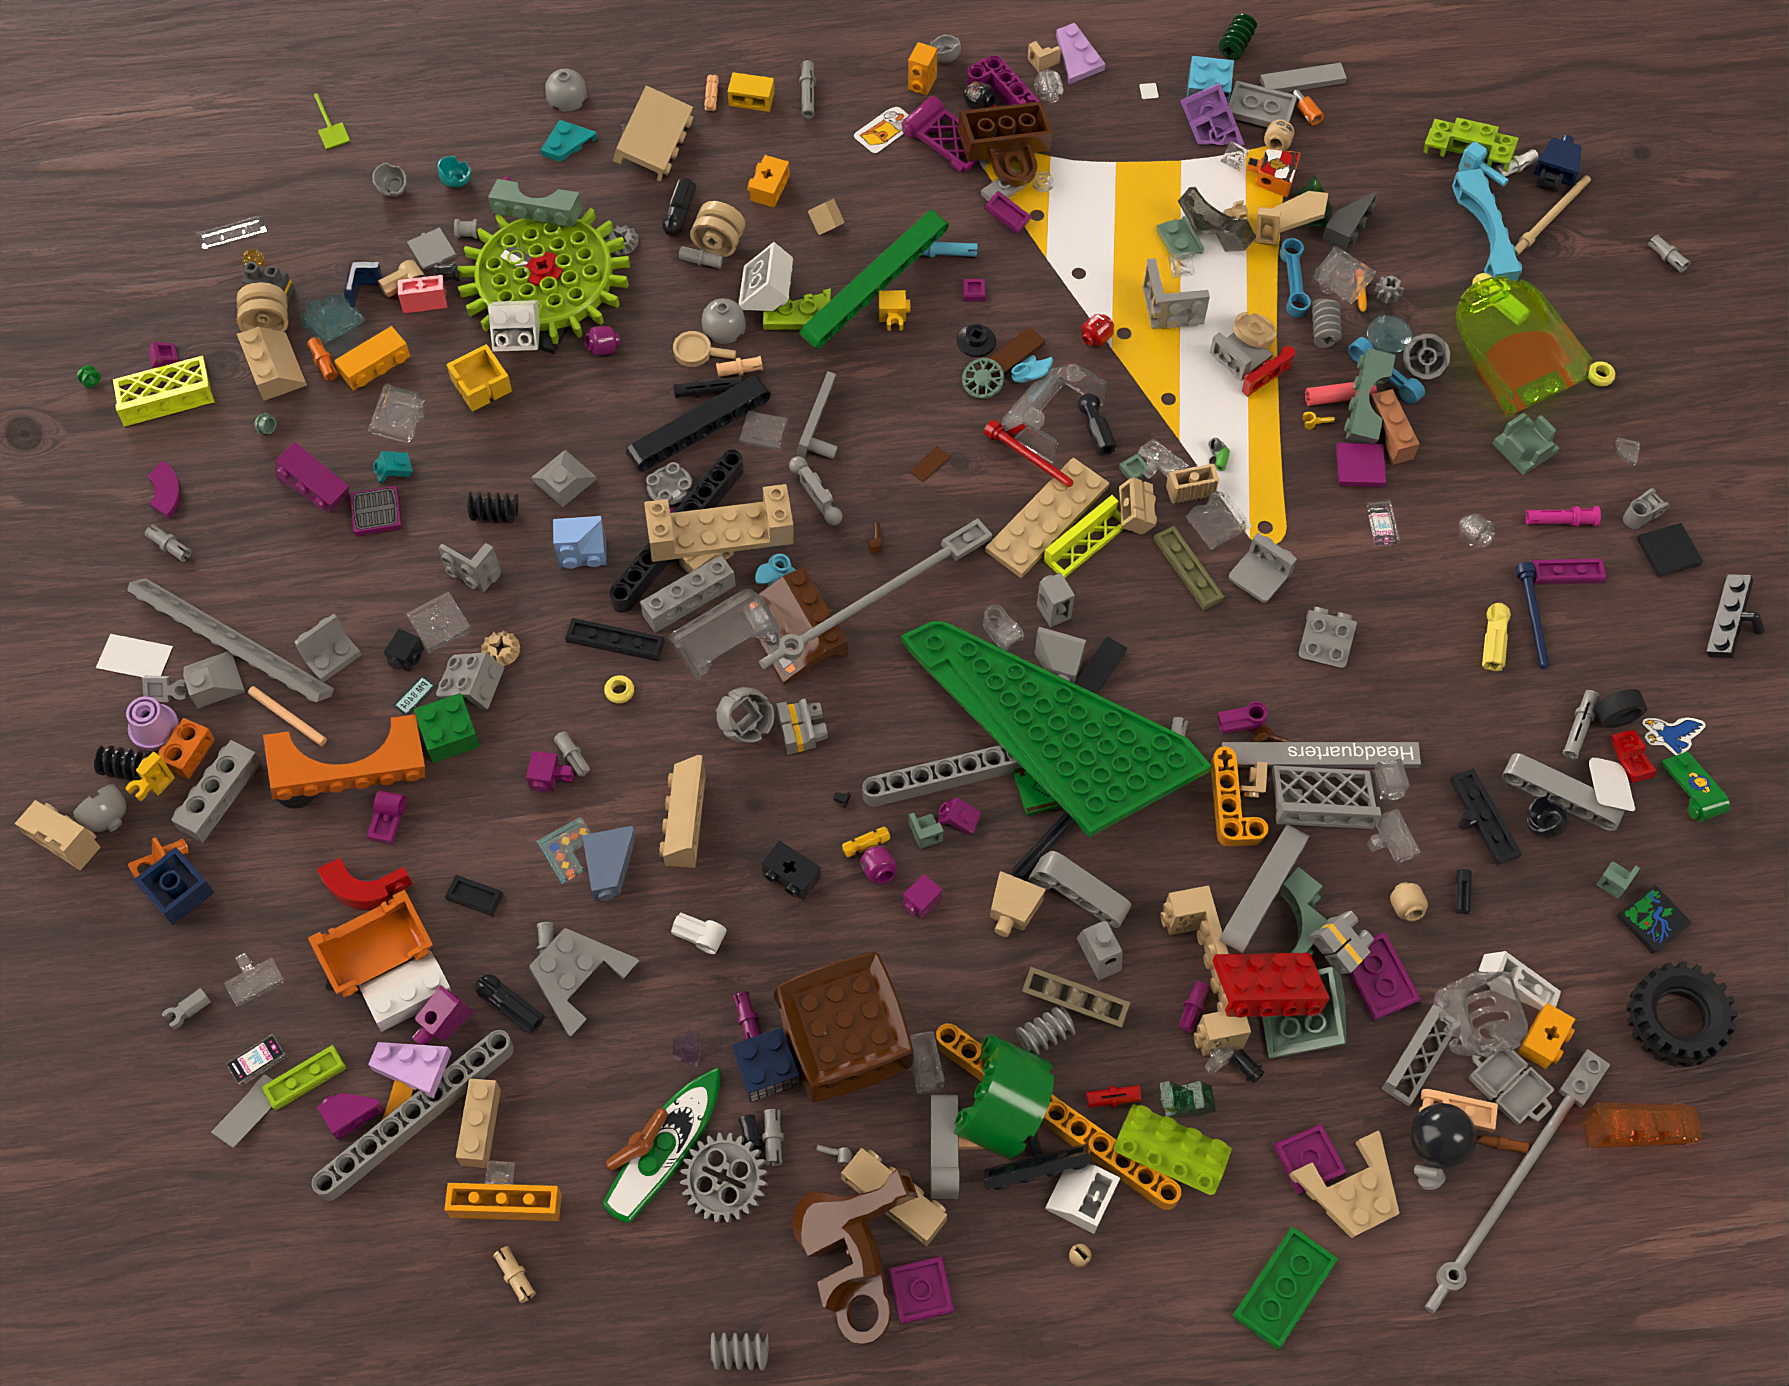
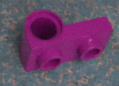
M381 790L377 792L373 805L375 813L367 833L368 840L393 845L408 801L405 795Z

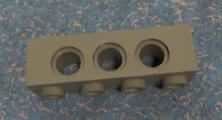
M1030 967L1022 992L1119 1027L1124 1026L1132 1003L1035 967Z

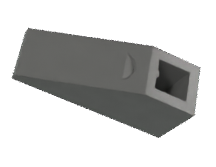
M1373 192L1336 211L1325 227L1322 241L1346 251L1349 244L1353 245L1359 235L1358 230H1363L1368 221V214L1372 215L1376 209L1377 203L1374 201L1377 193Z

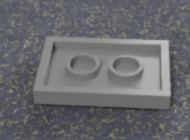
M1236 80L1229 101V107L1234 119L1268 128L1271 122L1282 119L1290 122L1297 95Z

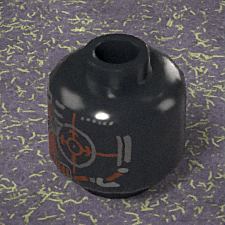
M974 81L964 91L965 102L972 109L992 107L996 101L995 90L989 84Z

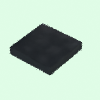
M1682 523L1644 533L1637 538L1658 578L1700 566L1703 562Z

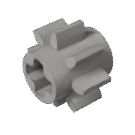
M1392 275L1386 278L1381 277L1374 290L1379 292L1377 299L1386 304L1393 301L1397 302L1399 296H1402L1404 288L1400 287L1401 280Z

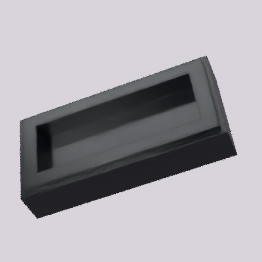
M455 875L445 898L450 902L493 917L503 892Z

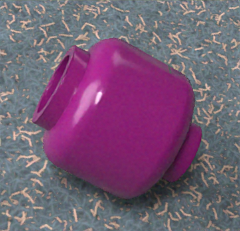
M610 326L592 327L585 335L586 349L591 351L594 356L614 354L616 346L620 345L619 334L615 333Z
M883 846L868 848L860 860L862 870L872 883H888L894 878L897 871L896 861L889 850Z

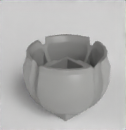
M740 687L731 690L728 693V697L724 696L716 709L717 723L719 728L723 730L724 735L732 741L742 744L756 742L762 739L761 734H768L773 725V706L767 701L768 698L762 692L749 687ZM742 703L748 714L736 724L731 717V713Z

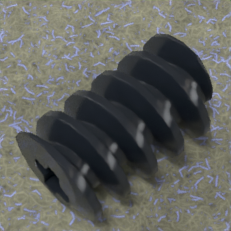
M471 491L469 492L467 510L471 521H476L479 517V520L484 522L488 517L490 522H494L497 518L500 523H503L505 519L509 523H513L518 514V494H515L513 500H510L509 494L506 493L504 500H501L499 493H496L495 498L492 499L490 492H487L485 499H483L481 492L477 493L476 498H473Z
M109 745L106 750L103 746H100L95 754L94 770L98 775L104 776L106 774L108 777L115 776L119 779L141 780L142 778L136 769L141 761L149 757L152 752H147L143 756L141 750H137L134 754L133 749H127L124 752L123 747H118L115 751L114 746Z

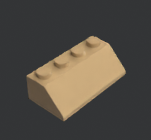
M696 755L674 764L673 773H669L668 788H671V796H666L665 810L669 812L668 819H663L662 832L666 834L665 842L660 843V857L664 858L665 866L696 868L706 780L702 755Z

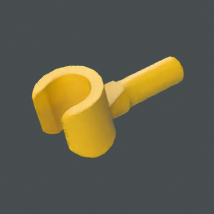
M1305 412L1303 414V420L1306 421L1305 428L1308 430L1313 429L1316 424L1333 423L1335 421L1334 417H1316L1313 412Z

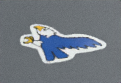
M1647 718L1642 723L1650 731L1645 735L1647 742L1651 745H1664L1674 755L1689 750L1692 745L1691 739L1705 728V722L1694 718H1681L1673 724L1656 718Z

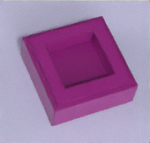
M963 279L964 302L986 301L985 279Z

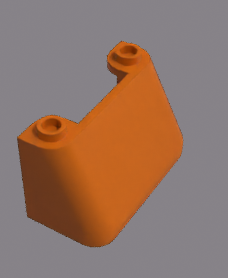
M405 890L393 895V899L388 901L389 905L385 901L381 903V906L335 929H329V935L318 932L308 937L309 943L336 995L342 994L344 998L358 991L357 986L414 957L418 961L430 954L429 949L433 947V944Z

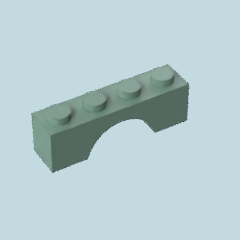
M497 179L488 196L490 207L494 214L574 227L583 209L579 192L558 189L547 197L530 198L520 192L518 182Z
M1369 348L1364 355L1360 356L1357 365L1360 372L1353 384V389L1356 390L1355 397L1351 398L1349 404L1351 416L1347 419L1344 431L1347 432L1346 440L1362 444H1375L1379 440L1383 418L1372 409L1369 393L1371 387L1385 384L1392 376L1396 355Z

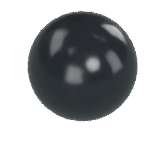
M1435 1103L1425 1107L1416 1115L1411 1125L1410 1138L1413 1149L1421 1160L1436 1168L1450 1169L1462 1165L1471 1157L1477 1143V1132L1472 1119L1464 1110L1449 1103Z

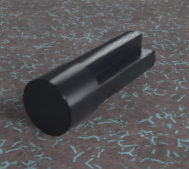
M1458 869L1456 871L1455 912L1457 914L1467 915L1471 911L1472 871L1468 869Z

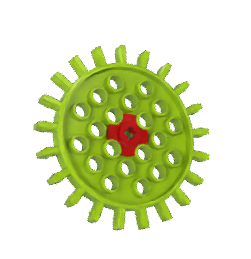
M590 208L581 219H577L574 227L524 218L508 223L502 215L497 214L495 215L501 229L494 235L481 228L476 230L479 239L486 243L482 250L468 246L464 247L466 257L477 260L476 265L458 266L457 268L460 278H475V283L458 286L461 298L476 294L480 296V299L466 305L470 317L484 309L488 310V306L493 302H504L506 299H510L509 301L538 300L539 331L549 330L552 343L558 344V328L571 326L573 332L580 338L583 336L579 323L582 319L590 316L598 324L604 323L602 314L596 309L602 302L616 308L619 307L618 297L608 293L610 286L628 288L629 284L627 276L613 275V270L630 268V261L628 256L611 258L610 253L626 248L624 239L619 237L605 242L603 238L614 230L612 222L608 220L597 229H594L590 225L596 219L594 209ZM508 247H516L519 249L509 252L507 255V260L501 257V254ZM513 252H519L522 258L519 261L513 262L509 259V256ZM523 252L531 257L525 267L515 266L524 260ZM489 314L480 321L483 330L486 332L490 329Z

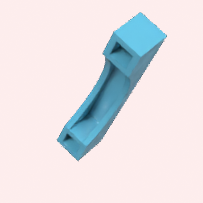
M1482 168L1457 172L1452 184L1456 199L1459 204L1466 207L1479 219L1488 234L1490 256L1484 272L1491 275L1501 286L1516 284L1519 275L1522 273V265L1517 261L1515 247L1510 243L1508 229L1503 225L1502 214L1496 207L1495 196L1489 189L1488 178L1484 176Z

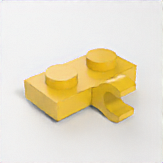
M152 752L149 757L141 761L136 769L142 779L130 782L126 786V790L129 794H132L136 789H140L135 796L139 801H142L146 798L149 791L159 796L175 777L161 756Z

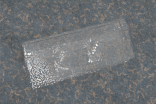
M259 215L197 232L196 235L202 249L260 234L267 230L262 216Z

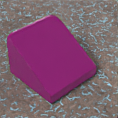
M151 343L148 355L152 369L179 361L175 343Z

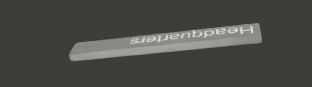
M1222 742L1221 747L1226 746L1234 750L1238 768L1254 767L1256 762H1268L1267 768H1273V765L1311 768H1419L1421 766L1418 742ZM1222 758L1225 768L1227 762H1224V758Z

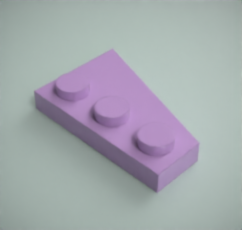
M1075 23L1057 29L1056 37L1063 56L1064 68L1067 71L1069 84L1105 70L1106 64Z
M378 1042L368 1065L373 1071L394 1081H401L407 1084L409 1088L418 1089L427 1096L434 1098L452 1052L448 1047Z

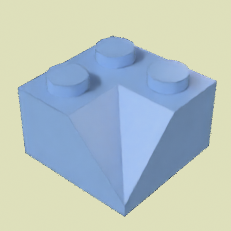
M601 516L553 519V544L560 568L572 569L579 566L598 567L600 565H607L606 537Z

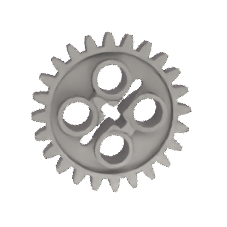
M718 1133L717 1141L709 1135L707 1136V1145L698 1141L700 1150H689L693 1155L692 1160H683L689 1165V1168L680 1171L687 1175V1179L680 1181V1184L688 1186V1189L682 1194L684 1196H692L687 1204L689 1206L697 1204L696 1214H700L705 1210L704 1219L709 1220L714 1214V1221L719 1223L723 1215L725 1221L731 1223L732 1215L734 1214L737 1220H741V1211L750 1215L749 1205L759 1206L758 1201L755 1199L756 1196L765 1197V1194L760 1190V1186H768V1183L762 1180V1176L769 1174V1172L761 1170L760 1167L766 1163V1160H757L761 1151L757 1149L751 1152L754 1143L749 1141L743 1145L744 1137L739 1136L735 1142L733 1133H729L726 1140L722 1133ZM721 1152L724 1157L723 1163L715 1167L712 1164V1157L714 1154ZM746 1163L748 1173L746 1176L739 1178L736 1174V1169L739 1164ZM706 1166L719 1173L726 1174L728 1177L746 1184V1188L742 1189L726 1181L722 1182L720 1178L704 1172L703 1167ZM709 1177L713 1185L710 1191L704 1193L701 1189V1182ZM734 1188L737 1192V1198L733 1203H727L725 1194L727 1190Z

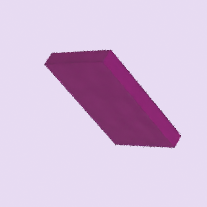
M1385 932L1373 936L1374 940L1368 947L1370 953L1351 973H1348L1373 1021L1421 1002L1417 990Z

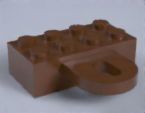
M1042 101L960 111L957 126L967 160L973 161L990 158L998 179L1011 186H1023L1035 178L1037 161L1034 153L1049 151L1053 137V131ZM1015 161L1019 163L1022 173H1014L1009 162Z

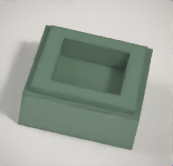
M1139 454L1119 464V469L1128 480L1133 477L1141 480L1150 475L1152 471Z

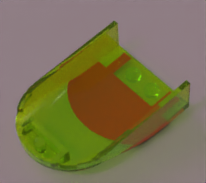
M1497 276L1481 280L1463 293L1456 310L1458 331L1477 372L1507 417L1588 379L1591 356L1545 296L1534 285L1522 279L1516 281L1507 279V276Z

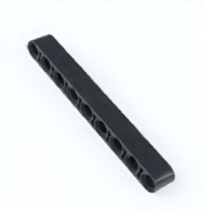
M735 449L724 452L674 513L715 508L744 472L742 454ZM648 543L610 588L609 594L613 609L619 613L628 612L671 560L656 561L651 565H646L652 562L650 543ZM621 596H624V597H625L624 599H617L618 597H621Z

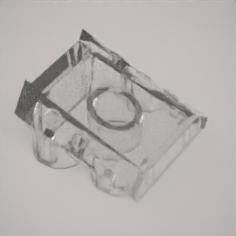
M1333 246L1332 251L1321 265L1316 268L1313 279L1319 282L1320 291L1324 293L1334 292L1338 295L1339 300L1353 304L1374 277L1376 271L1338 246Z
M387 383L382 388L368 431L376 435L410 443V440L416 434V423L425 416L423 408L425 397L418 391L412 392L390 386Z
M1214 492L1210 495L1208 503L1202 506H1195L1189 514L1185 515L1211 550L1252 527L1242 511L1226 492Z

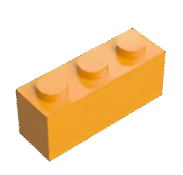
M391 326L334 361L339 374L354 391L359 387L365 386L379 375H383L397 364L403 363L411 356L406 342Z

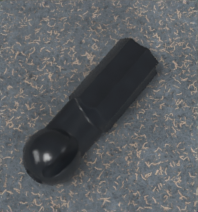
M683 177V179L677 182L667 215L662 222V228L669 236H676L683 230V223L696 191V184L691 179Z
M1084 394L1079 399L1078 409L1089 418L1087 429L1096 452L1100 456L1110 455L1115 452L1117 445L1106 418L1098 413L1100 400L1094 394Z
M485 974L477 979L475 990L479 997L486 999L529 1034L539 1029L545 1019V1015L500 982L497 976Z

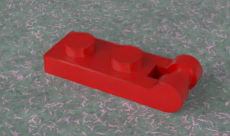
M1285 346L1279 356L1273 360H1267L1255 372H1249L1243 379L1242 392L1248 397L1289 370L1292 366L1295 349L1291 346Z

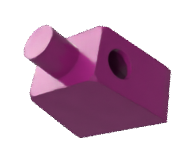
M440 985L415 1017V1020L422 1027L412 1038L419 1045H427L433 1037L445 1041L474 1011L458 996Z

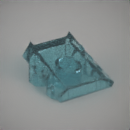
M339 293L328 295L324 302L318 300L308 302L306 312L301 316L303 327H306L316 339L319 337L324 346L364 322L365 318L355 307H350L349 301Z

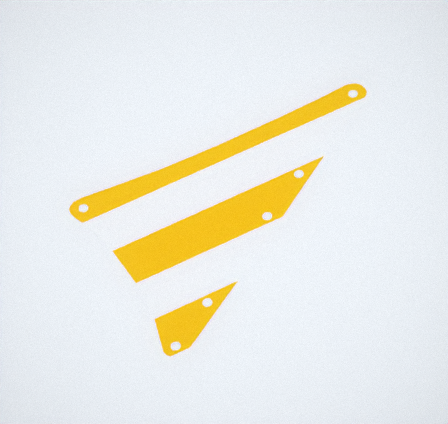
M1264 146L1208 158L1152 162L1074 161L1034 153L1037 161L1035 178L1026 187L1009 198L1029 215L1033 210H1040L1044 213V218L1040 221L1031 219L1025 226L1026 230L1088 317L1091 318L1094 314H1105L1113 321L1114 335L1107 343L1197 466L1210 464L1209 460L1214 455L1210 451L1208 442L1212 438H1219L1228 447L1230 455L1226 470H1217L1220 479L1217 494L1251 540L1257 533H1260L1264 537H1269L1275 544L1279 543L1286 534L1287 524L1282 478L1278 377L1247 397L1242 392L1244 381H1241L1210 354L1213 337L1219 332L1226 338L1233 333V322L1238 314L1248 312L1247 315L1257 313L1264 316L1274 325V332L1277 334V274L1280 233L1277 245L1256 243V229L1259 207L1272 209L1283 203V196L1257 186L1258 173L1247 171L1249 159L1262 160L1265 150L1269 148ZM990 158L979 160L980 165L994 182L998 179ZM1015 161L1009 162L1011 169H1015L1019 174L1022 173L1019 163ZM1244 200L1243 205L1246 204L1248 213L1243 218V221L1236 225H1230V223L1222 225L1220 216L1224 210L1232 208L1234 202ZM1183 216H1186L1204 246V252L1202 254L1197 253L1193 257L1175 263L1156 232V227L1159 224L1174 219L1180 220ZM1156 258L1164 294L1199 290L1209 291L1210 299L1204 324L1151 329L1142 288L1147 259ZM1075 268H1082L1085 270L1086 276L1083 279H1076L1072 276V271ZM1120 328H1128L1131 331V337L1120 339L1117 336V331ZM1277 336L1271 346L1266 347L1273 353L1269 360L1277 357ZM1165 393L1173 394L1176 398L1175 403L1172 405L1164 404L1161 400L1162 395ZM1262 521H1267L1272 524L1273 530L1269 534H1263L1258 530V524Z

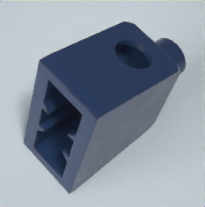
M1563 135L1561 139L1552 138L1538 161L1534 175L1540 176L1542 169L1546 168L1548 172L1555 174L1563 173L1561 183L1573 186L1580 170L1582 147L1574 144V138L1570 135Z

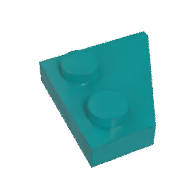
M559 120L541 148V155L562 162L570 154L581 150L582 144L588 140L595 141L597 134L595 131Z

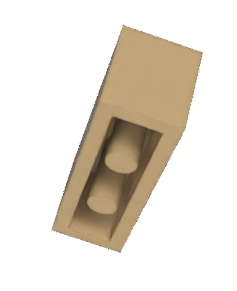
M469 1078L456 1159L461 1166L488 1168L501 1092L496 1080Z

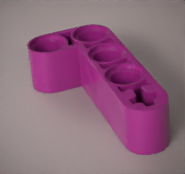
M989 56L968 68L967 86L974 81L989 84L1006 105L1039 102L1038 98L999 56Z

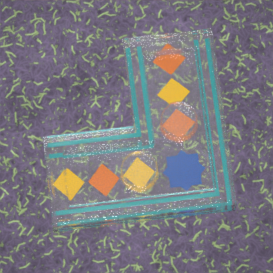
M582 817L537 841L538 846L561 884L584 872L573 853L574 850L584 845L582 835L591 834Z

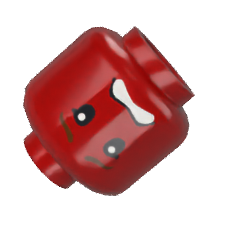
M1094 314L1081 326L1082 340L1088 346L1101 347L1114 335L1113 321L1105 314Z

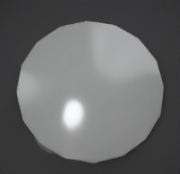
M675 462L657 469L646 478L649 496L654 501L668 499L669 505L682 502L692 490L693 481L690 474Z

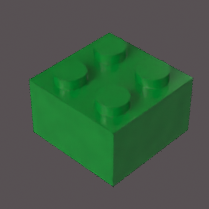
M461 693L414 709L433 763L480 747Z

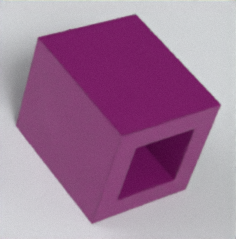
M923 874L903 894V907L910 915H916L922 920L942 899L943 889Z

